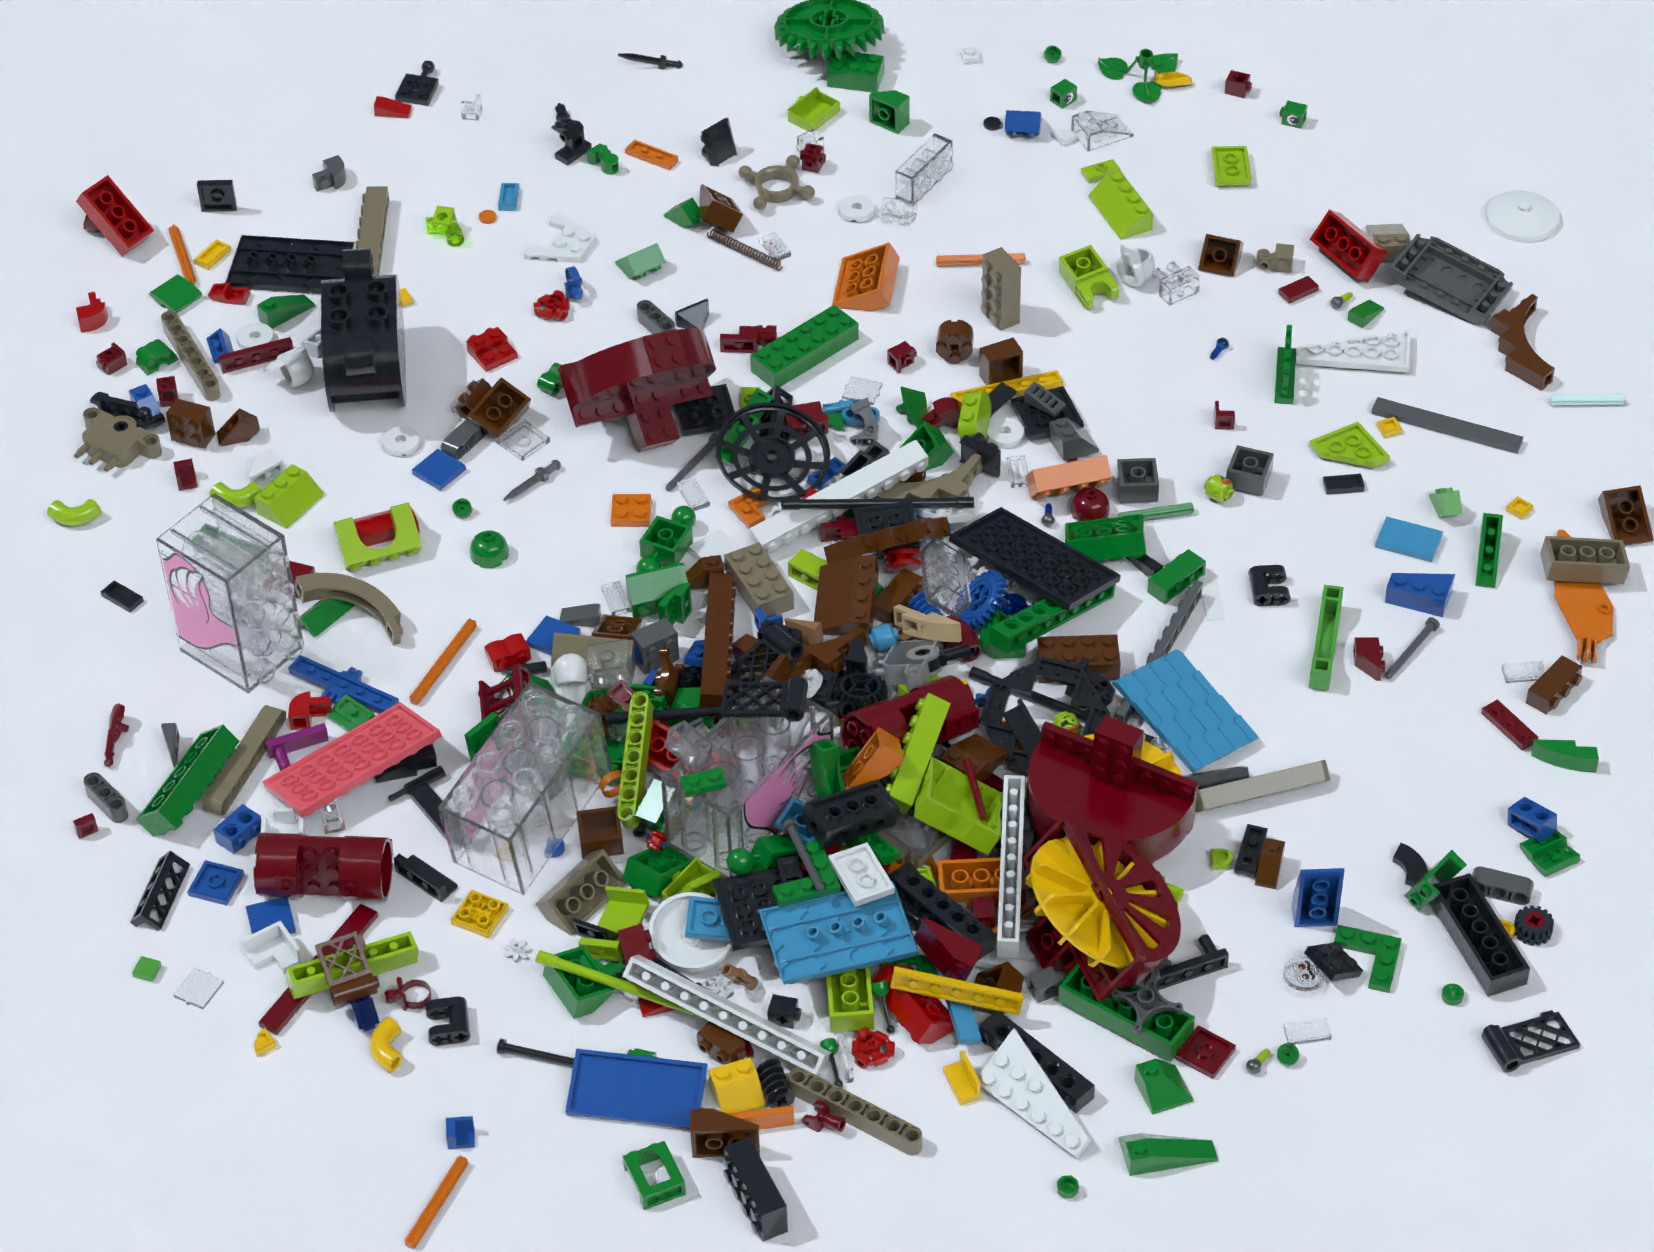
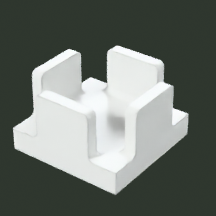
M292 808L273 809L274 819L267 820V818H262L261 832L307 835V818H302L301 816L296 818Z

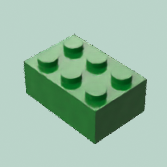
M842 50V58L838 59L835 51H833L827 68V87L871 93L878 92L884 75V56L855 52V56L852 57L849 51Z

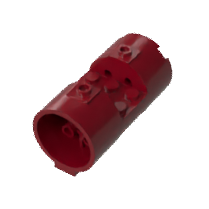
M948 675L913 688L909 693L889 701L881 700L849 712L841 720V740L843 747L847 746L850 749L860 746L862 749L877 728L880 727L898 738L901 749H903L905 745L902 743L903 738L911 729L909 722L918 711L915 709L916 704L920 698L923 699L928 693L951 703L936 744L948 742L970 733L973 729L979 728V709L975 707L972 695L966 685L957 677Z
M261 832L258 836L255 847V854H257L256 867H253L255 891L260 896L302 898L304 894L341 896L344 900L386 901L388 899L394 856L392 839L389 837H326Z

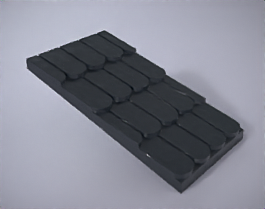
M241 235L225 283H230L232 288L249 287V290L253 288L306 294L310 292L321 293L322 280L344 278L343 250L353 249L355 242Z

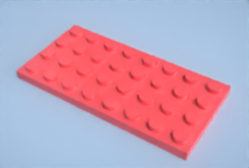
M399 702L267 778L262 783L266 790L303 818L311 815L322 806L330 804L331 801L339 796L347 794L356 786L364 784L375 775L381 774L392 765L400 763L404 758L417 753L423 747L434 743L442 735L438 728Z

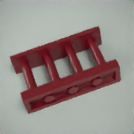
M519 663L512 666V677L491 687L482 680L478 681L481 720L490 713H495V711L515 703L514 712L499 718L501 726L514 720L518 722L524 717L527 710L528 714L534 715L530 672ZM514 686L513 695L498 702L494 701V694ZM527 713L524 717L521 728L517 735V737L520 736L524 739L526 737L527 728L525 730ZM536 731L534 733L532 741L536 740Z

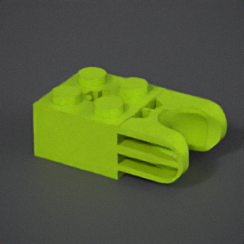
M1092 245L1059 257V273L1086 310L1093 307V295L1104 294L1110 300L1119 297V287L1116 281L1108 272V267Z

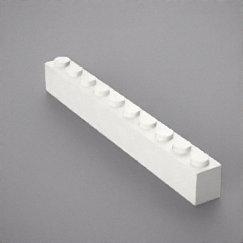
M914 440L806 499H872L881 491L889 490L894 484L907 480L917 472L924 471L928 467V455L917 440ZM848 509L783 510L751 527L750 536L754 544L760 542L765 551L771 553L777 547L790 543L801 534H807L814 527L820 526V523H826L827 520L842 515Z
M1004 775L997 958H1019L1025 776Z
M639 954L630 958L622 977L815 1075L823 1071L831 1054L830 1051Z

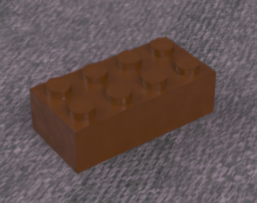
M1117 634L1037 638V659L1043 656L1077 665L1083 657L1089 661L1088 668L1109 681H1115L1120 678L1121 662ZM1039 678V683H1052V681Z

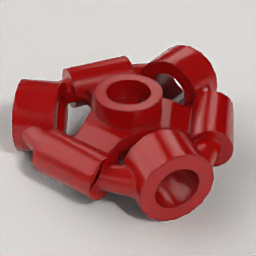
M555 290L553 294H545L538 298L537 302L533 303L534 314H539L541 318L550 320L557 318L563 321L568 316L570 305L564 293L560 290ZM542 304L546 307L545 311H541Z
M868 1028L860 1029L856 1033V1039L852 1041L851 1054L855 1057V1064L862 1069H866L868 1066L874 1065L877 1067L888 1062V1059L895 1055V1042H892L888 1035L878 1030L873 1032ZM882 1044H886V1054H882L880 1051Z

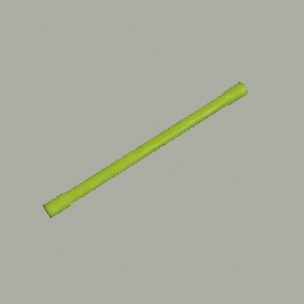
M539 950L536 963L566 971L706 1020L642 986L564 960L542 950Z

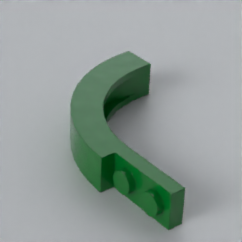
M828 738L812 742L810 747L811 769L818 798L845 790L840 769V746ZM875 833L844 842L849 848L868 843L878 861L883 865L890 864L901 858V851Z

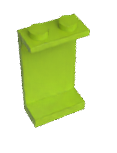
M606 886L605 891L609 902L597 926L618 933L617 930L641 924L650 906L645 890ZM619 936L615 941L581 937L578 942L579 946H585L593 959L623 962L625 958Z

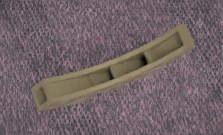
M974 453L956 470L938 478L913 483L898 482L889 490L881 491L872 499L970 497L968 488L971 486L976 475H979L983 469L981 456Z

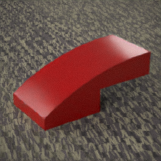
M230 283L213 284L208 298L226 304L245 305L251 292L249 287L232 288Z

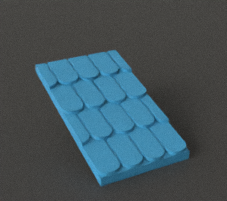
M1178 649L1111 683L1192 773L1259 738L1243 717L1236 713L1226 699L1218 694L1199 670L1197 671L1187 657Z
M891 881L895 887L894 894L856 907L847 892L843 891L783 907L774 906L758 910L784 985L795 984L817 977L823 978L852 969H862L884 962L890 963L920 955L895 883Z

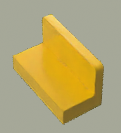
M960 1051L959 1062L944 1066L943 1073L959 1105L981 1099V1083L965 1051Z

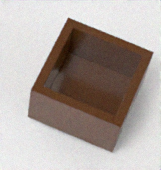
M1014 337L980 348L979 376L986 385L1023 377V350Z
M176 398L166 412L171 441L206 449L215 436L209 406Z
M618 806L576 811L582 859L590 852L604 849L608 856L624 854L621 824L617 816Z

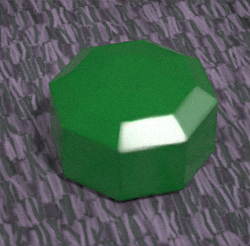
M1072 1175L1062 1176L1057 1181V1193L1063 1198H1074L1079 1193L1078 1180Z

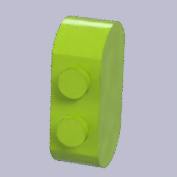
M986 391L966 392L964 394L958 422L960 440L964 435H974L977 432L982 433L985 438L987 437L991 416V401Z

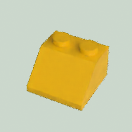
M751 1057L708 1070L709 1086L721 1112L732 1114L766 1107L759 1077Z

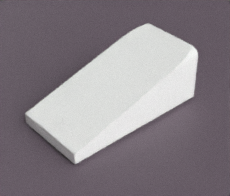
M321 327L302 341V347L306 348L308 356L317 358L322 353Z

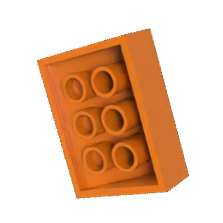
M890 242L842 258L832 305L841 309L873 311L890 306L900 259Z

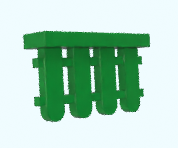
M1292 325L1286 326L1285 346L1278 347L1274 403L1293 405L1296 348H1291Z

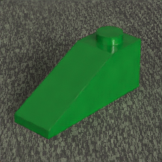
M304 294L270 297L257 304L259 321L273 329L309 310L315 304Z

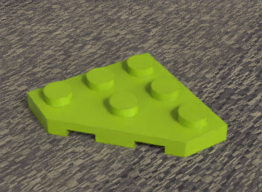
M1359 422L1310 440L1309 446L1320 458L1375 468L1390 460L1387 452Z

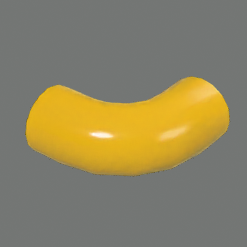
M386 1017L372 1032L369 1048L373 1059L382 1068L391 1073L400 1066L403 1055L391 1045L393 1040L401 1034L402 1030L394 1019Z

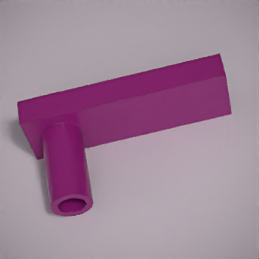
M322 723L265 742L269 758L275 757L281 771L291 765L287 753L329 740L326 725Z

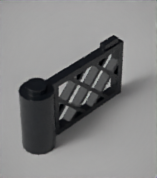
M771 625L765 629L763 638L730 666L731 674H737L736 679L730 680L742 679L743 682H759L773 664L769 663L770 658L778 657L779 654H788L789 660L794 661L801 656L803 645L778 626ZM765 647L767 649L766 653L757 654L761 648ZM765 659V664L756 665V660ZM746 661H752L751 666L742 667ZM764 670L761 675L754 676L755 671ZM750 672V677L741 678V673ZM732 689L735 693L740 692L739 689Z
M800 676L792 677L784 682H743L742 679L730 680L725 682L720 716L721 718L784 717L791 722L801 721L804 718L808 682ZM739 689L740 692L732 696L729 690ZM753 689L761 690V692H759L755 696L749 693ZM774 689H782V691L775 696L772 693H770ZM746 695L749 700L743 704L740 703L738 700ZM767 695L770 699L764 704L761 703L759 699ZM733 703L738 706L734 710H726ZM753 703L759 706L755 710L747 709ZM776 703L779 705V710H770L768 707Z
M1553 1010L1541 1013L1540 1017L1505 1027L1488 1025L1483 1029L1481 1035L1482 1040L1505 1073L1518 1069L1522 1064L1580 1047L1579 1041L1559 1011L1553 1012ZM1556 1020L1560 1028L1557 1029L1549 1026L1547 1022ZM1534 1026L1542 1030L1540 1034L1529 1031L1528 1027ZM1544 1030L1556 1034V1039L1543 1036ZM1517 1032L1522 1034L1521 1040L1512 1037L1510 1033ZM1527 1036L1538 1040L1537 1044L1533 1045L1523 1041L1524 1037ZM1559 1036L1567 1038L1571 1043L1564 1044L1559 1042L1558 1038ZM1541 1041L1553 1047L1547 1050L1539 1047V1043ZM1523 1047L1534 1052L1524 1056L1520 1048Z

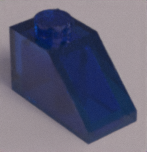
M368 996L347 1003L357 1029H362L363 1032L376 1028L375 1024L380 1023L372 997Z

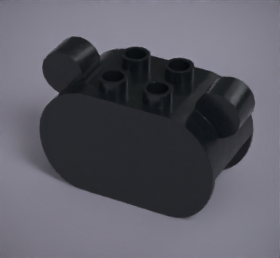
M371 248L343 250L344 278L321 281V348L329 411L335 412V403L400 398L401 406L406 407L405 333L398 275L374 276Z

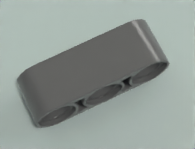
M642 300L637 303L638 322L650 333L656 334L675 329L674 321L651 301Z
M467 418L443 440L441 451L457 460L461 459L488 432Z
M92 772L87 774L83 782L88 798L112 822L122 823L127 820L128 810L125 799L99 773Z
M1479 866L1474 868L1472 877L1485 897L1518 905H1527L1530 902L1534 888V882L1530 878Z

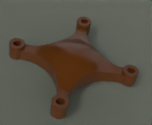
M660 648L662 667L661 672H657L655 675L656 688L654 689V695L664 696L665 693L668 700V708L670 709L678 686V675L680 672H684L685 667L684 664H675L673 666L669 659L670 649Z

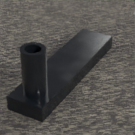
M428 783L410 792V798L453 849L472 840L471 835L466 842L464 840L460 813L452 812Z
M1208 934L1199 937L1198 943L1205 955L1159 969L1160 979L1157 980V990L1228 968L1229 953L1226 948L1218 950ZM1151 974L1146 978L1145 984L1149 981Z

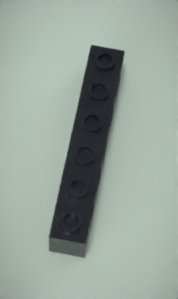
M906 863L888 874L890 881L895 883L900 900L913 909L916 914L921 917L928 915L931 917V921L982 945L983 948L977 961L995 950L996 934L990 928L983 925L977 917L967 912L962 905L952 900L947 893L936 887L932 881L921 875L917 869Z
M995 1011L979 1024L982 1043L989 1045L995 1051L999 1049L1012 1029L1015 1028L1057 1089L1061 1098L1074 1113L1079 1112L1094 1099L1095 1085L1002 1012Z

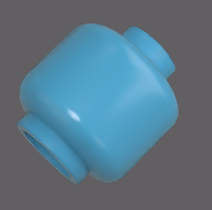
M889 623L873 627L871 634H868L873 649H877L879 652L889 650L891 646L897 644L896 640L900 639L896 627L892 628Z

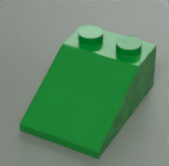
M670 845L665 847L663 851L659 850L658 852L648 848L628 857L622 880L629 883L633 888L645 890L647 896L658 898L662 896V891L673 881L672 877L677 871L682 872L694 858Z

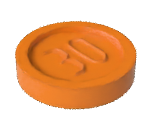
M483 210L479 213V221L481 223L491 224L497 219L496 212L493 210Z

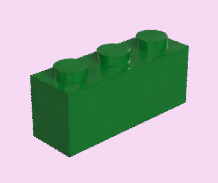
M1186 550L1149 577L1147 593L1165 605L1205 575L1206 560L1191 550Z

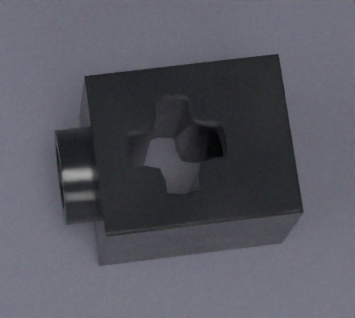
M773 994L767 1010L768 1020L780 1027L793 1029L795 1022L800 1021L802 1009L799 1008L798 999Z

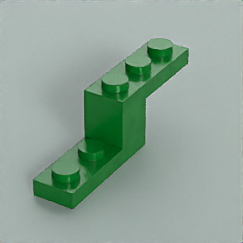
M756 388L745 407L758 403H770L773 396ZM764 412L748 415L752 425L758 424ZM741 419L733 424L724 439L725 441L734 444L737 437L746 429ZM748 435L742 441L740 447H743L744 444L747 443L748 439L750 438V435ZM721 447L722 462L732 466V451Z

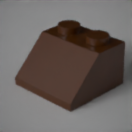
M1206 234L1198 269L1234 277L1241 259L1244 242Z
M1007 961L977 973L974 983L1020 993L1025 976ZM971 1005L972 1010L992 1014L996 1011Z

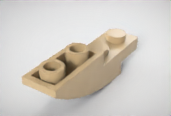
M900 604L893 607L895 625L901 627L904 634L933 641H962L960 622L934 612L926 615Z

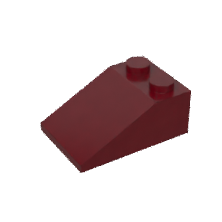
M925 917L914 936L916 944L944 977L962 981L967 980L983 948L982 945Z

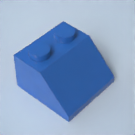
M1006 110L1005 133H1008V136L1026 134V137H1036V134L1040 135L1041 112Z

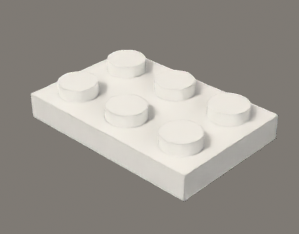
M868 843L828 855V860L855 907L895 893V887Z

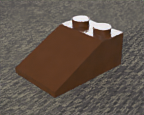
M701 184L699 214L703 218L702 221L709 225H712V223L718 225L717 228L723 232L730 231L733 233L743 213L732 198Z
M501 377L469 412L467 417L497 439L529 409L531 398Z
M1641 485L1602 491L1598 501L1602 518L1611 539L1623 540L1624 546L1654 541Z
M603 614L592 631V636L631 640V633L641 629L643 618Z
M976 733L953 744L940 757V761L966 775L962 760L971 758L976 779L983 783L1010 755V752Z
M713 1108L690 1109L692 1158L724 1157L725 1146L750 1137L760 1155L759 1125Z

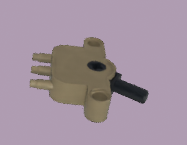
M94 407L84 410L83 418L86 430L82 434L83 445L74 454L75 458L78 459L87 453L92 456L89 460L90 465H94L101 460L107 463L104 471L109 472L114 467L122 468L128 466L139 455L149 459H156L161 456L162 449L158 435L147 431V429L166 422L162 413L152 416L147 421H138L137 418L129 416L114 417Z

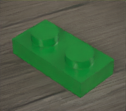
M721 767L679 777L685 798L727 788V782Z

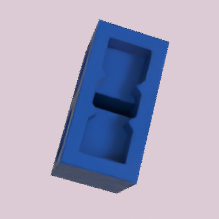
M1523 797L1508 808V825L1542 842L1557 831V814Z
M242 804L213 829L216 843L232 854H235L261 832V815Z

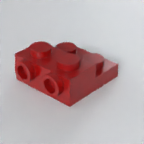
M489 327L484 333L478 336L471 335L466 340L467 352L485 372L518 358L517 351L508 343L507 336L499 327Z

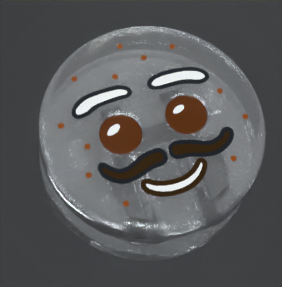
M1298 956L1290 959L1285 964L1282 979L1283 986L1289 994L1295 997L1310 998L1318 994L1322 989L1324 973L1308 957Z

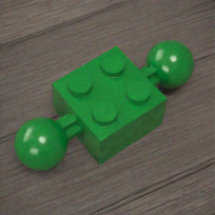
M688 506L677 507L671 515V520L660 516L655 517L639 540L640 557L642 559L636 565V573L661 567L660 564L668 566L680 563L689 546L693 544L692 527L696 522V514L692 508Z
M789 834L760 836L755 841L751 852L745 848H736L728 854L726 860L728 869L736 875L778 868L777 858L798 855L799 863L803 862Z

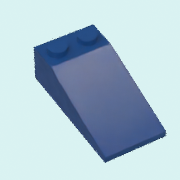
M1344 868L1300 869L1292 899L1294 927L1338 925Z

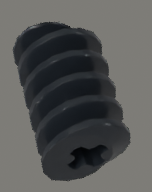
M776 1058L762 1062L756 1068L767 1105L770 1108L790 1106L794 1102L795 1096L792 1094L789 1081L786 1080L787 1076L784 1073L781 1062Z

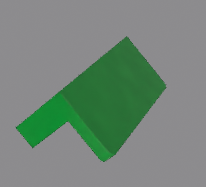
M321 599L293 622L297 627L305 625L310 634L316 637L353 608L355 604L342 600Z

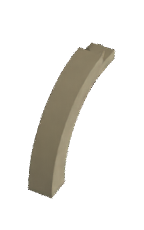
M311 573L296 577L295 590L302 603L320 599H335L353 603L367 610L381 623L393 645L401 642V635L403 634L400 624L401 613L395 604L376 587L358 578L338 573Z

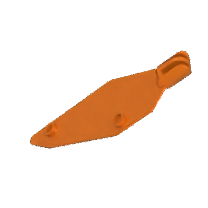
M1560 529L1557 531V537H1571L1565 530ZM1555 581L1554 598L1577 640L1576 660H1580L1583 652L1582 661L1588 662L1591 652V663H1595L1597 661V645L1613 635L1614 607L1601 583Z

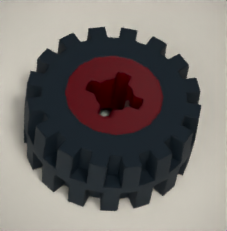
M1530 905V908L1525 906L1523 910L1520 909L1514 920L1517 939L1519 941L1522 939L1524 944L1530 943V946L1534 944L1540 946L1541 942L1543 944L1547 943V940L1551 938L1554 927L1552 914H1547L1548 910H1541L1540 906L1534 908V905Z

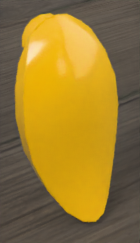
M1156 72L1153 78L1156 84L1163 87L1192 85V78L1180 72H1160V74Z

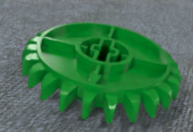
M806 0L784 10L778 16L774 25L775 41L779 40L780 47L786 44L787 52H789L797 44V56H800L808 47L810 59H813L816 55L827 60V58L832 57L833 51H835L838 59H841L842 50L849 51L853 57L855 56V44L864 52H867L866 41L875 47L876 39L882 41V34H885L884 20L879 11L871 8V5L858 0Z

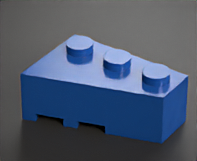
M1392 573L1386 588L1385 603L1443 618L1453 591L1455 574Z

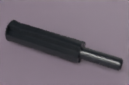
M439 765L437 768L404 785L403 789L388 796V800L392 802L405 794L410 795L411 791L428 783L429 785L445 777L444 769Z

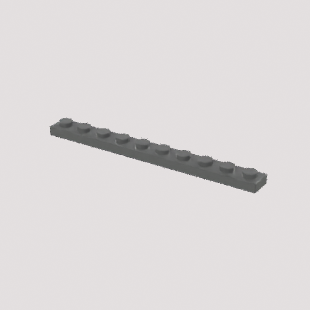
M1196 580L1192 587H1188L1185 599L1180 601L1177 613L1172 614L1170 624L1165 626L1161 640L1158 639L1156 641L1153 653L1150 652L1147 657L1146 665L1169 653L1202 597L1203 582ZM1123 698L1122 706L1117 707L1114 718L1128 723L1135 709Z

